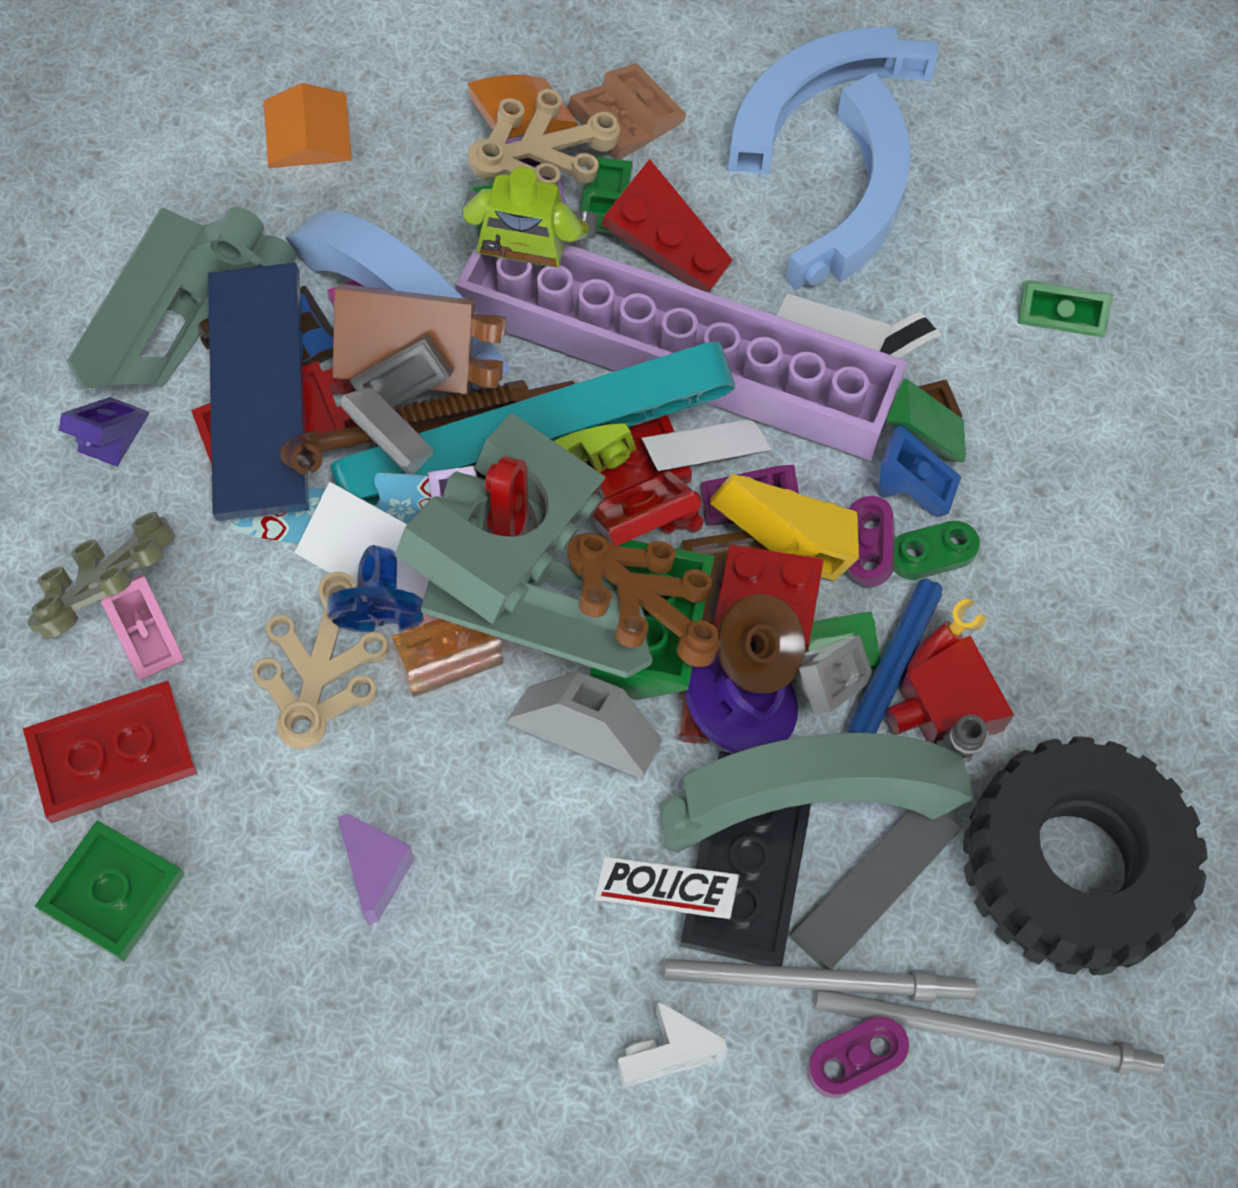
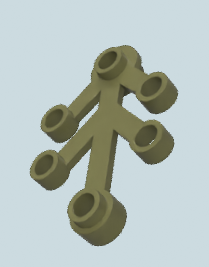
M150 512L136 519L132 523L134 530L132 538L100 565L99 563L105 554L96 540H88L75 547L71 551V556L78 565L76 585L66 593L65 590L70 587L72 580L63 567H55L41 575L37 582L45 593V598L38 601L31 609L33 614L27 621L31 630L39 632L44 639L57 637L76 624L78 616L75 611L105 597L114 596L124 591L131 584L127 574L156 563L164 555L161 548L174 539L175 533L166 518L159 517L157 512Z

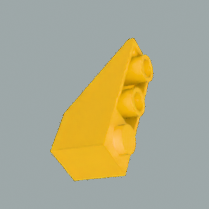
M733 473L711 497V505L770 551L824 559L822 578L836 581L859 559L857 511Z

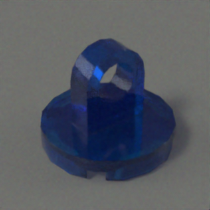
M369 545L365 549L359 563L357 587L332 593L327 599V617L330 620L332 619V623L337 625V627L353 632L369 633L375 631L376 624L378 626L398 624L399 632H405L418 627L424 621V613H421L423 598L415 593L396 589L397 557L394 556V550L383 546Z

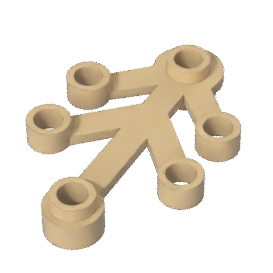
M544 89L537 95L536 112L521 141L506 144L512 128L518 127L521 124L524 114V106L519 100L506 98L499 104L498 121L489 139L475 141L469 148L467 159L472 172L478 178L488 181L495 180V177L500 174L510 175L515 168L528 167L535 171L537 181L553 183L558 186L561 176L560 171L572 175L578 182L590 183L596 177L599 167L598 160L588 153H580L574 158L557 150L586 143L594 150L601 152L609 151L616 145L620 126L615 116L611 113L598 112L590 117L585 125L545 134L551 119L557 117L560 112L562 97L552 89ZM506 112H513L515 115H511ZM530 158L541 164L534 168L518 160ZM580 166L587 167L589 170H584ZM541 176H547V177L551 178L552 180H546V179L542 178Z
M345 572L329 573L319 583L318 593L325 609L311 656L297 637L294 622L290 617L276 615L270 618L266 624V633L269 640L281 647L303 681L299 699H296L283 681L284 673L283 670L281 672L282 667L276 659H260L253 667L252 673L255 682L259 687L267 689L281 711L277 720L279 737L284 744L293 749L303 750L317 745L326 733L327 722L355 705L359 707L368 706L377 697V688L374 680L366 675H358L348 682L345 690L320 702L325 686L366 662L378 663L383 661L389 653L386 637L379 632H369L362 636L358 644L332 659L344 614L355 607L359 597L355 580ZM337 591L348 593V597L342 601L335 602L331 600L332 595ZM280 624L289 626L287 634L283 636L273 634L276 626ZM373 641L380 642L383 645L382 649L377 653H368L365 650L367 644ZM273 667L277 670L276 675L269 680L259 677L264 668ZM365 684L371 688L370 693L365 697H357L353 694L354 689L359 685ZM300 720L311 722L310 729L304 733H297L293 728Z

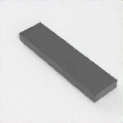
M909 810L792 933L790 938L823 969L832 970L957 836L962 827L946 813L932 820L918 812Z

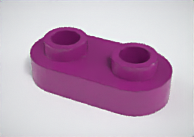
M865 496L856 500L849 507L850 510L857 511L859 559L848 568V572L857 584L874 587L886 582L894 571L895 519L892 508L886 500L878 496ZM867 522H879L875 528L868 529L864 527ZM868 562L879 563V565L872 570H866L863 568L864 565Z
M875 1017L820 1044L812 1053L807 1065V1074L811 1085L817 1092L826 1097L841 1098L893 1072L904 1062L908 1055L909 1039L907 1033L895 1020L887 1017ZM875 1038L883 1039L888 1044V1054L886 1056H878L873 1053L870 1045L871 1040ZM833 1061L841 1065L843 1069L841 1079L833 1080L825 1074L824 1066L827 1062Z

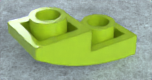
M626 424L596 426L554 440L555 443L584 463L589 461L592 467L599 473L606 468L612 469L620 466L629 458L630 453L636 450L631 432Z

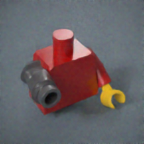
M971 599L959 601L953 609L954 621H945L921 643L906 666V676L900 687V692L905 701L890 706L885 710L887 722L894 734L899 735L919 727L926 741L962 755L964 763H968L975 753L984 749L989 741V735L1005 731L1014 716L971 635L963 638L962 632L964 630H979L986 623V615L983 613L979 614L972 622H965V611L975 603Z

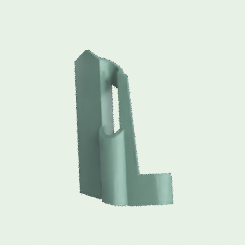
M164 207L160 208L66 361L81 388H112L121 385H166L201 335L198 328L199 323L209 318L208 273L294 263L296 259L295 250L283 239L264 235L262 221L254 213L242 207H231L224 218L206 225L198 224ZM166 310H172L185 319V323L165 357H139Z
M455 471L447 482L443 497L435 496L434 498L476 527L491 533V530H488L487 518L491 508L490 493L486 492L485 479ZM554 560L538 582L530 578L525 584L529 591L513 613L505 609L493 624L428 580L421 613L624 678H628L652 664V656L646 643V637L643 644L635 648L623 646L616 640L615 631L619 621L617 586L612 582L602 578V585L611 592L608 611L602 617L585 615L578 605L580 599L539 587L545 581H550L582 591V576L575 573L569 565ZM639 605L640 616L645 619L642 607Z

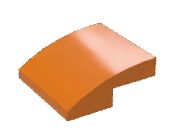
M530 75L493 76L467 83L469 97L492 130L498 121V108L503 99L514 98L523 104L524 114L522 122L518 127L512 128L508 139L525 134L536 112L535 104L538 93L544 89L553 90L545 78ZM563 102L558 116L551 119L545 132L546 134L578 126V122ZM506 112L508 114L515 115L513 112Z

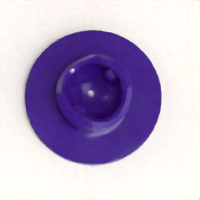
M751 646L753 653L756 648ZM718 652L715 660L710 665L692 667L689 687L685 691L687 705L698 727L715 744L732 753H738L753 747L789 739L795 729L798 718L797 697L791 682L781 690L772 693L760 694L746 691L736 685L726 674L720 662Z

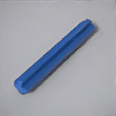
M923 578L918 582L848 726V733H877L885 716V710L890 706L906 672V666L914 655L942 597L943 587L940 583L933 582L928 578Z

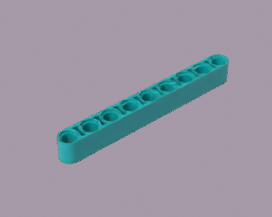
M720 342L700 344L418 433L433 448L434 454L413 475L428 476V472L476 466L486 439L511 412L554 441L571 433L596 426L626 424L627 427H631L724 397L735 390L736 386L722 344ZM379 446L343 457L330 465L335 485L373 506H376L380 500L378 489L374 482L376 474H406ZM476 470V475L482 474Z

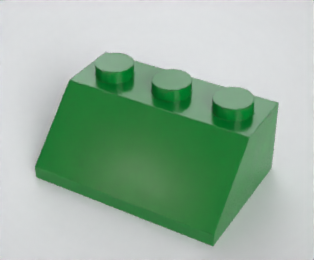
M629 540L618 545V547L647 550L649 543ZM674 548L676 556L671 570L667 573H654L645 567H623L631 573L683 578L685 572L692 569L704 571L711 576L714 556ZM660 595L692 622L702 621L706 600L696 603L688 601L683 597ZM642 607L645 620L648 623L646 643L652 656V664L628 678L591 667L592 677L622 688L630 698L638 700L687 691L693 666L684 662L677 653L680 637Z

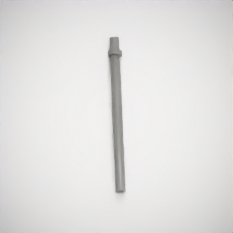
M817 990L815 1010L867 1020L875 1017H887L895 1020L903 1027L1115 1067L1117 1074L1129 1075L1131 1071L1161 1076L1164 1070L1163 1055L1135 1050L1132 1043L1120 1041L1118 1046L834 991Z

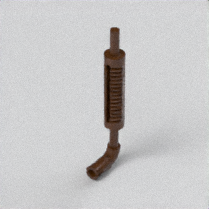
M522 379L504 383L503 386L498 384L497 388H480L478 391L474 389L467 394L455 393L454 396L451 394L445 398L441 396L437 400L431 398L429 402L422 400L421 404L417 401L413 402L412 406L410 403L404 404V408L398 405L394 410L417 433H422L575 383L571 380L528 389L526 382ZM359 426L317 434L313 430L296 435L285 441L280 448V458L285 465L294 468L298 473L307 475V470L314 473L320 468L322 452L367 442L370 448L377 447L378 445Z

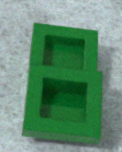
M594 156L598 160L599 167L595 179L584 187L580 211L597 214L595 232L613 234L603 227L601 223L605 214L630 184L633 161Z

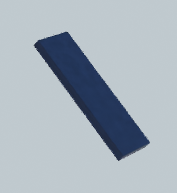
M297 263L208 273L213 516L217 521L307 511L309 510L308 470L307 475L298 473L294 468L285 465L280 458L282 444L290 438L306 432L300 271Z

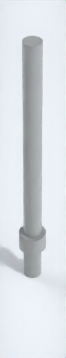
M665 959L664 980L904 995L911 996V1001L930 1003H934L936 998L975 1000L977 996L976 979L936 976L935 971L912 970L911 975L677 959Z

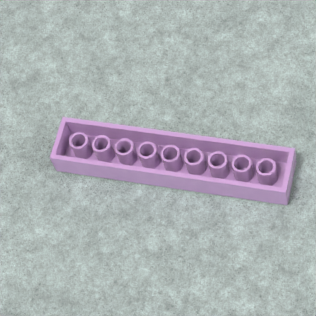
M568 244L564 246L559 268L476 253V245L455 284L456 291L464 299L475 300V312L477 314L507 317L506 333L614 371L700 344L720 342L736 388L730 394L707 402V404L872 461L887 422L886 418L900 388L908 361Z

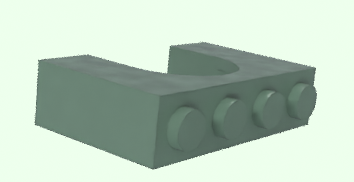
M512 412L486 439L474 469L486 476L489 467L493 463L497 464L503 456L524 460L527 464L528 511L533 519L535 530L524 535L512 537L494 535L476 527L442 502L432 497L405 526L394 555L492 624L505 609L511 613L517 609L529 591L525 584L530 578L538 582L544 576L554 561L555 557L551 555L554 549L558 548L563 552L568 547L569 541L577 534L579 527L575 524L581 518L587 523L592 518L603 501L597 493L606 478Z

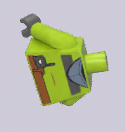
M518 167L510 173V176L503 174L496 176L492 189H482L480 192L467 191L461 215L471 225H479L483 222L476 248V253L559 268L566 242H575L585 237L595 239L597 214L586 211H572L567 204L562 202L560 188L553 183L537 181V175L531 168Z

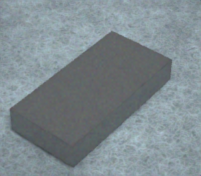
M427 333L355 374L350 382L356 391L366 388L375 390L391 407L396 408V406L451 377L453 370Z

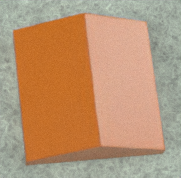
M300 83L264 100L268 168L352 161L346 93Z

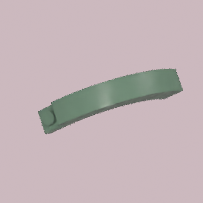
M834 733L777 741L734 753L706 764L684 775L685 789L660 802L659 810L665 847L679 853L733 824L787 807L831 801H868L900 806L918 812L933 820L973 800L974 796L963 756L948 748L905 736L878 733Z

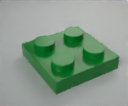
M96 820L34 907L39 912L124 962L185 874L179 867Z

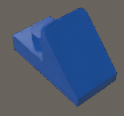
M902 425L895 427L881 463L879 496L885 498L906 492L933 516L939 517L949 514L961 476Z

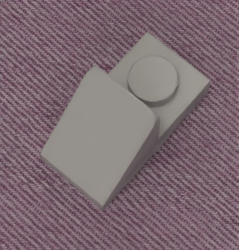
M860 635L850 636L804 654L802 666L799 667V672L795 679L801 697L806 702L811 703L814 714L831 712L870 683L873 674Z

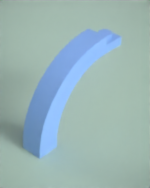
M870 27L833 33L794 49L770 66L745 96L733 127L728 171L769 174L773 144L779 130L799 106L824 90L846 82L860 80L873 72L879 78L932 80L938 58V42L898 40L897 27Z
M875 72L842 89L837 116L851 131L862 151L867 168V190L855 210L839 226L789 255L785 279L795 291L808 283L811 286L819 284L827 277L829 272L839 282L857 272L883 245L893 229L899 214L910 171L909 135L904 117L896 100Z
M337 210L316 212L286 237V240L313 272H335L360 283L364 287L464 299L433 267L413 250L378 226L352 214ZM473 337L472 358L503 361L504 376L511 368L493 344ZM471 382L470 390L468 392L470 393V391L476 389L477 391L480 388L486 389L487 387H482L475 384L474 382Z

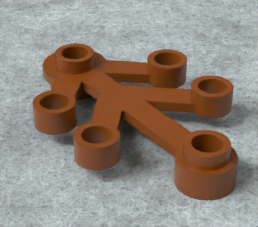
M594 533L579 534L569 541L567 557L572 570L582 576L583 589L578 605L585 615L602 617L608 611L611 592L602 585L603 575L617 586L619 621L615 637L620 644L629 648L639 647L643 644L648 631V623L640 616V605L680 637L677 653L684 662L696 667H705L713 663L721 643L715 626L701 620L692 622L660 596L683 597L691 602H702L707 599L712 585V579L707 573L692 569L685 572L683 578L631 573L623 567H645L658 574L669 572L672 568L676 552L670 544L663 541L650 543L647 550L616 547L606 538Z

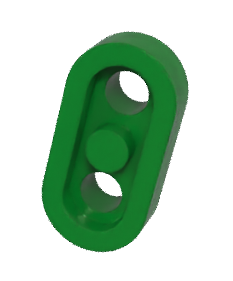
M955 520L903 533L895 538L894 572L904 579L918 580L965 567L977 555L980 547L979 536L972 526ZM950 538H960L964 544L956 545ZM916 549L920 552L921 556H911L906 550Z

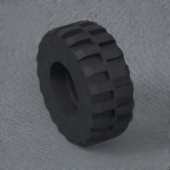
M1073 736L1068 744H1062V741L1056 738L1040 742L1033 753L1028 750L1021 751L1009 760L1002 771L999 770L995 774L969 817L971 824L965 832L963 851L969 854V860L964 866V873L967 885L976 886L979 895L974 900L978 911L982 917L991 915L999 926L994 933L1008 945L1011 940H1014L1025 948L1023 957L1038 965L1045 959L1056 962L1055 969L1058 972L1075 975L1082 968H1088L1092 975H1104L1112 973L1119 966L1130 968L1142 962L1172 939L1175 933L1190 920L1196 910L1194 900L1204 891L1207 876L1204 870L1199 869V866L1208 859L1206 841L1203 838H1198L1196 828L1201 823L1194 807L1186 806L1180 796L1184 791L1172 777L1167 780L1155 769L1158 766L1156 763L1144 755L1138 758L1127 753V747L1112 741H1108L1105 745L1094 744L1093 738ZM1071 816L1088 820L1106 831L1115 841L1123 857L1125 880L1121 889L1114 894L1095 895L1079 891L1062 881L1052 871L1043 855L1040 844V829L1048 819Z

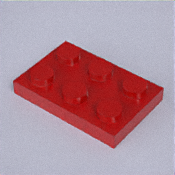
M168 680L23 728L45 818L51 824L198 774L173 688Z

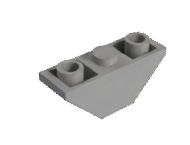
M579 671L529 686L508 718V725L640 779H643L662 742V739L624 689Z

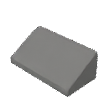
M371 388L362 389L346 394L340 399V405L346 414L406 474H414L433 456V448L375 390Z

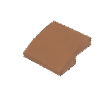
M637 63L606 72L602 86L571 95L567 107L582 125L587 124L589 118L598 112H608L615 116L620 126V133L615 147L608 151L614 159H622L677 127L686 117V113Z

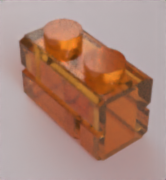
M437 619L392 636L398 662L413 698L504 664L502 643L499 637L446 620Z

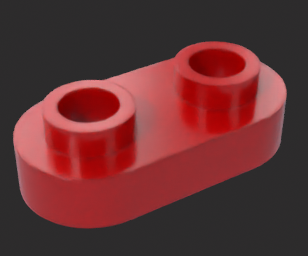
M503 456L497 464L493 463L489 467L486 475L485 489L491 496V508L487 518V527L494 535L520 536L524 534L528 520L527 464L524 460Z

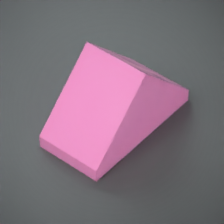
M144 574L130 579L131 584L124 591L100 600L139 681L184 661L179 646Z

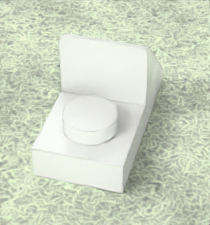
M658 1002L656 1015L665 1045L657 1047L655 1040H649L629 1046L625 1049L626 1056L618 1058L617 1069L622 1087L626 1088L725 1058L728 1049L724 1038Z

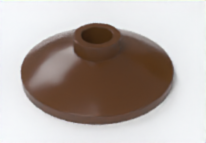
M767 594L746 596L735 602L727 610L718 630V638L721 642L718 655L723 669L729 678L742 689L752 693H772L786 687L798 674L805 654L804 632L795 612L784 601ZM751 637H753L756 642V649L754 653L750 645Z

